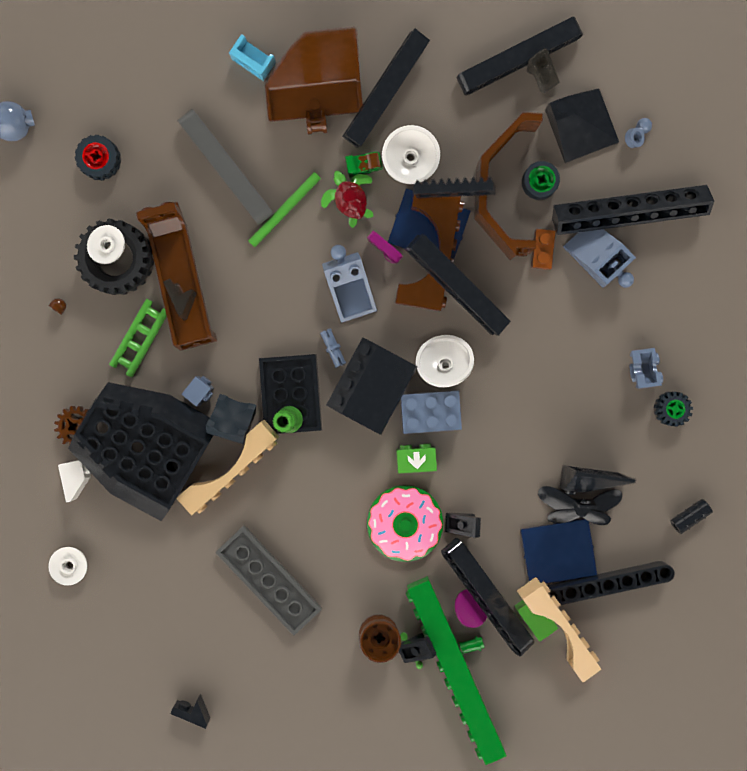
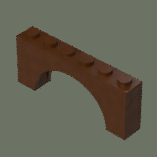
M414 195L411 210L424 214L432 222L438 234L439 250L453 263L454 259L451 258V252L456 250L457 239H454L455 231L459 232L460 220H457L458 212L462 213L464 201H461V196L416 198ZM428 274L417 282L399 284L395 304L441 311L442 308L446 307L447 297L444 296L445 289Z

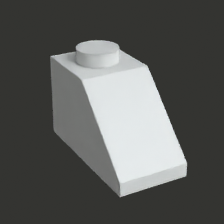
M79 460L58 465L66 503L76 500L91 478L90 471Z

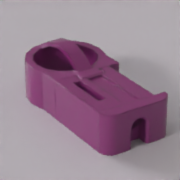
M374 230L367 237V240L384 254L388 262L397 264L403 258V255Z

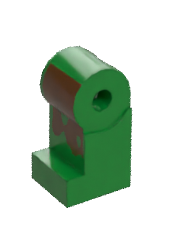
M380 152L345 156L349 178L357 174H369L383 169Z

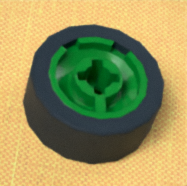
M537 161L531 164L522 177V188L525 194L535 200L549 198L558 189L560 183V174L557 168L546 161ZM538 178H543L544 183L539 184Z

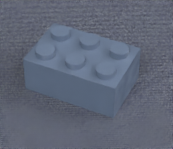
M458 390L402 395L401 412L404 434L462 430Z

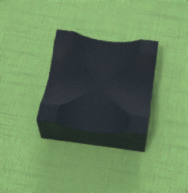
M220 394L213 413L206 424V433L244 444L256 414V405L238 402L226 395Z

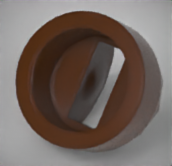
M60 298L52 300L48 305L60 315L66 309V303Z

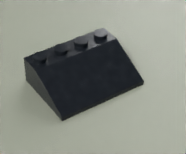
M362 337L326 406L381 435L418 366Z

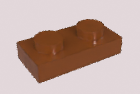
M535 230L534 240H537L536 249L533 250L531 268L552 269L556 231Z

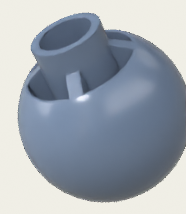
M0 102V138L6 141H18L24 138L28 133L29 127L35 126L31 110L25 111L21 105L15 102Z

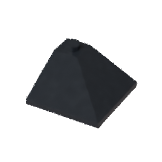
M599 88L550 102L545 109L565 163L619 143Z
M563 465L560 488L565 490L566 494L577 495V492L583 493L633 484L636 479L619 472Z

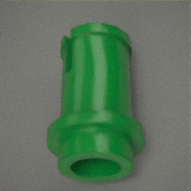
M475 636V639L459 643L463 655L476 650L482 651L481 649L485 648L482 637Z

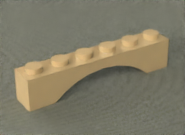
M265 420L261 421L246 435L242 454L228 473L215 480L195 482L176 499L191 515L196 512L200 514L208 507L206 503L210 499L215 501L222 494L220 492L222 488L226 487L228 489L236 482L233 478L238 474L242 476L250 469L248 465L252 461L256 464L263 457L262 452L268 449L270 451L278 444L276 440L279 438V435Z
M535 577L518 589L517 592L533 614L549 618L561 626L567 641L566 660L580 680L585 682L602 670L597 663L600 660L594 651H588L590 646L584 637L581 639L578 637L580 631L574 623L572 625L568 623L571 619L564 609L562 611L559 610L558 607L561 605L555 596H549L548 593L551 590L544 581L540 583Z

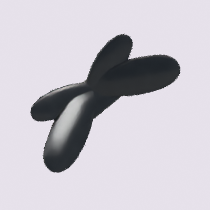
M543 486L538 491L539 498L556 510L547 517L552 523H565L583 517L593 524L607 525L610 523L611 518L604 512L612 509L622 500V492L617 489L603 492L593 499H573L563 491L550 486Z

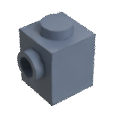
M195 376L181 395L195 406H200L204 401L207 402L212 397L214 387L211 386L212 382L205 376Z

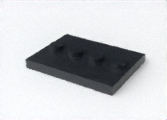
M317 354L259 358L263 420L277 434L286 433L280 432L274 427L273 419L282 408L292 406L297 408L303 417L302 425L296 432L322 431ZM287 417L284 418L285 424H288Z

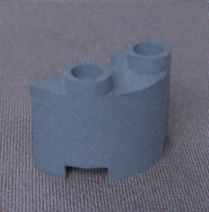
M655 348L631 351L630 356L632 357L633 364H629L632 382L636 381L637 383L636 388L662 386L663 375L657 371L656 365L659 364L660 359L658 353L655 352Z

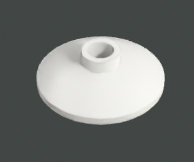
M110 225L100 226L95 229L87 242V250L90 257L101 264H109L116 261L123 253L125 247V240L121 231Z
M64 547L57 550L49 560L50 575L57 583L62 585L78 583L87 572V560L84 554L73 547ZM68 562L73 563L72 568L68 566Z

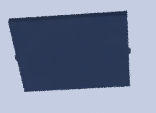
M406 188L398 213L395 215L396 219L388 243L405 249L416 235L424 234L439 249V238L434 225L424 214L411 210L414 194L412 190ZM463 208L462 213L458 212L457 220H460L459 232L455 231L454 239H457L456 250L451 252V258L453 259L456 256L460 241L463 239L462 235L471 212Z
M586 519L520 529L529 582L535 577L540 583L543 581L551 583L597 575L594 545L592 544L589 521Z

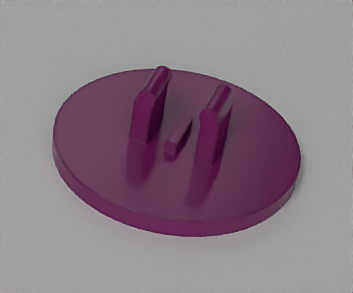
M465 589L457 595L455 613L459 621L469 628L481 626L486 621L487 616L469 591Z

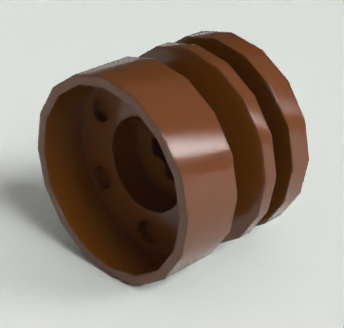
M373 615L362 623L359 630V641L363 654L369 660L377 663L393 659L398 654L401 646V637L395 622L385 615ZM381 632L382 636L380 639H376L378 633Z

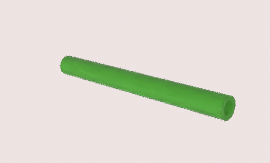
M313 172L248 242L256 247L321 178Z

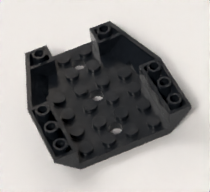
M107 382L75 432L68 449L110 494L162 521L214 435L206 433V424L210 418L209 416L170 394ZM99 422H104L108 425L107 432L102 433L97 429ZM134 442L143 444L141 452L133 450L132 445ZM175 461L178 464V469L170 471L167 468V463Z

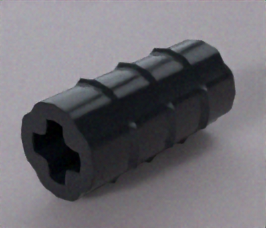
M700 499L680 514H677L670 522L679 534L690 530L691 527L698 524L701 520L706 519L713 511L704 499Z

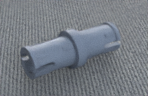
M331 328L327 329V331H322L320 335L327 347L325 350L330 354L335 368L345 365L346 361L339 349L341 346L339 343L337 344Z

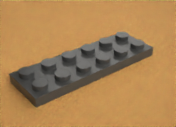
M245 525L215 552L293 636L322 610V607Z

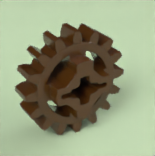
M70 406L69 410L63 409L64 415H57L60 421L54 422V424L58 425L54 432L60 433L57 438L64 439L62 444L69 443L70 445L72 441L70 435H74L77 431L74 429L76 423L78 424L76 429H78L89 409L83 411V406H78L77 409L75 406ZM74 414H79L83 416V418H78Z

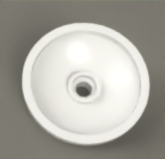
M407 125L396 129L388 136L383 146L382 160L386 171L396 181L404 184H415L416 180H419L421 183L429 179L436 171L440 161V148L436 138L428 130L420 126ZM411 155L414 157V160L409 161L407 157Z
M452 335L433 337L426 341L417 353V371L423 380L433 386H455L463 382L470 375L474 366L473 351L468 343L459 337Z

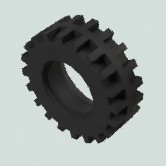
M107 219L106 222L99 220L96 222V226L92 227L89 225L86 228L88 232L85 235L81 233L79 236L82 239L80 244H75V248L78 249L77 255H74V260L78 262V266L75 267L77 271L81 272L82 280L89 283L90 287L111 295H125L129 291H136V287L140 284L144 285L146 283L144 279L152 273L149 271L150 266H154V261L151 260V255L153 254L149 246L150 242L144 237V234L122 220L114 221L113 219ZM110 225L119 229L124 236L125 243L131 249L133 254L132 264L121 275L111 276L106 274L101 269L100 264L94 261L88 253L87 242L89 236L100 226Z

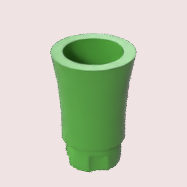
M292 406L282 408L273 419L274 427L278 431L286 433L296 432L303 422L301 412ZM285 417L288 419V424L284 423Z

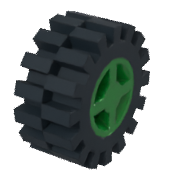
M665 392V394L660 395V399H656L657 405H654V408H656L654 414L658 416L656 418L662 424L675 427L678 425L682 426L684 422L690 420L688 419L689 416L692 417L693 413H690V410H693V407L690 406L692 402L683 393Z

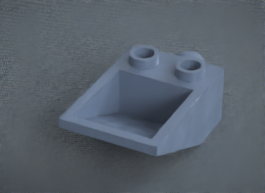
M604 229L578 232L563 246L602 288L616 276L621 287L628 288L634 283L633 275L622 270L636 257L620 241ZM615 258H617V259L620 260V264H619V265H617V264H618V261H615V262H614V259H615Z
M342 245L333 246L331 256L335 260L323 263L322 266L341 323L376 312L377 308L359 253L346 256V250Z

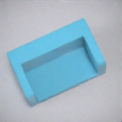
M242 34L229 52L234 62L262 81L265 80L276 63L274 55H266L247 42L246 37Z

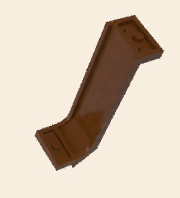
M164 202L161 206L145 207L142 211L136 212L137 219L145 227L150 240L173 346L182 351L216 342V334L210 327L187 225L178 202Z

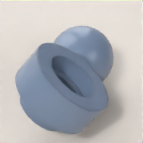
M640 119L637 122L636 128H631L626 132L625 142L628 147L636 148L642 146L644 134L652 129L650 119Z

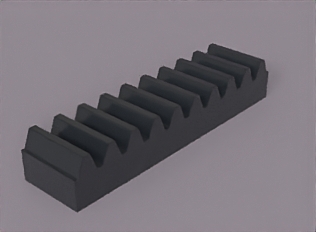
M472 177L470 183L467 178H464L462 183L458 178H456L454 183L448 178L446 184L443 179H440L438 184L434 179H432L430 184L427 180H424L423 184L416 180L415 185H413V194L416 198L495 195L496 186L491 177H488L486 182L483 177H480L478 182Z

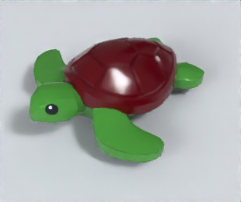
M335 171L334 182L338 188L329 189L323 194L321 206L325 209L335 199L338 210L347 217H350L349 225L351 228H354L357 224V219H362L363 216L365 218L373 217V212L366 209V195L360 187L363 184H371L372 178L365 174H357L352 177L351 181H347L342 172Z

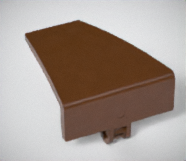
M356 28L304 33L289 48L265 84L268 119L270 122L306 118L308 135H312V132L323 131V133H327L326 116L358 113L363 102Z

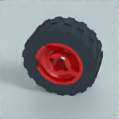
M90 135L78 143V147L75 149V161L82 173L94 180L99 179L101 181L109 179L117 173L116 171L120 168L121 154L117 146L104 136ZM97 155H100L101 159L98 158L97 160H95V157Z

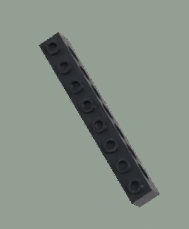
M701 185L557 204L553 206L552 221L556 234L563 235L710 215L714 198L708 186Z

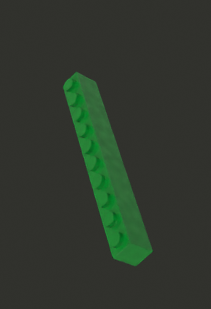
M428 576L408 584V591L405 592L410 603H414L416 607L413 609L417 620L421 619L424 625L421 627L425 637L430 638L439 659L436 662L440 672H444L447 677L444 679L448 690L452 689L454 696H452L456 708L460 707L462 711L459 715L463 724H467L470 729L467 733L471 742L475 741L477 745L475 751L479 760L483 759L485 765H488L506 757L502 742Z

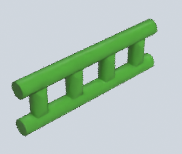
M147 298L109 363L113 368H116L118 363L128 368L126 375L131 378L134 376L167 317L165 308H162L161 312L151 308L153 302ZM146 314L156 319L151 329L141 324ZM137 330L147 335L142 346L132 341ZM127 347L138 352L133 362L122 357Z

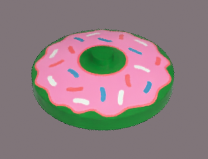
M413 485L393 486L378 495L372 503L367 517L368 534L375 548L384 556L401 562L415 561L428 555L438 544L443 531L442 512L436 500L427 491Z

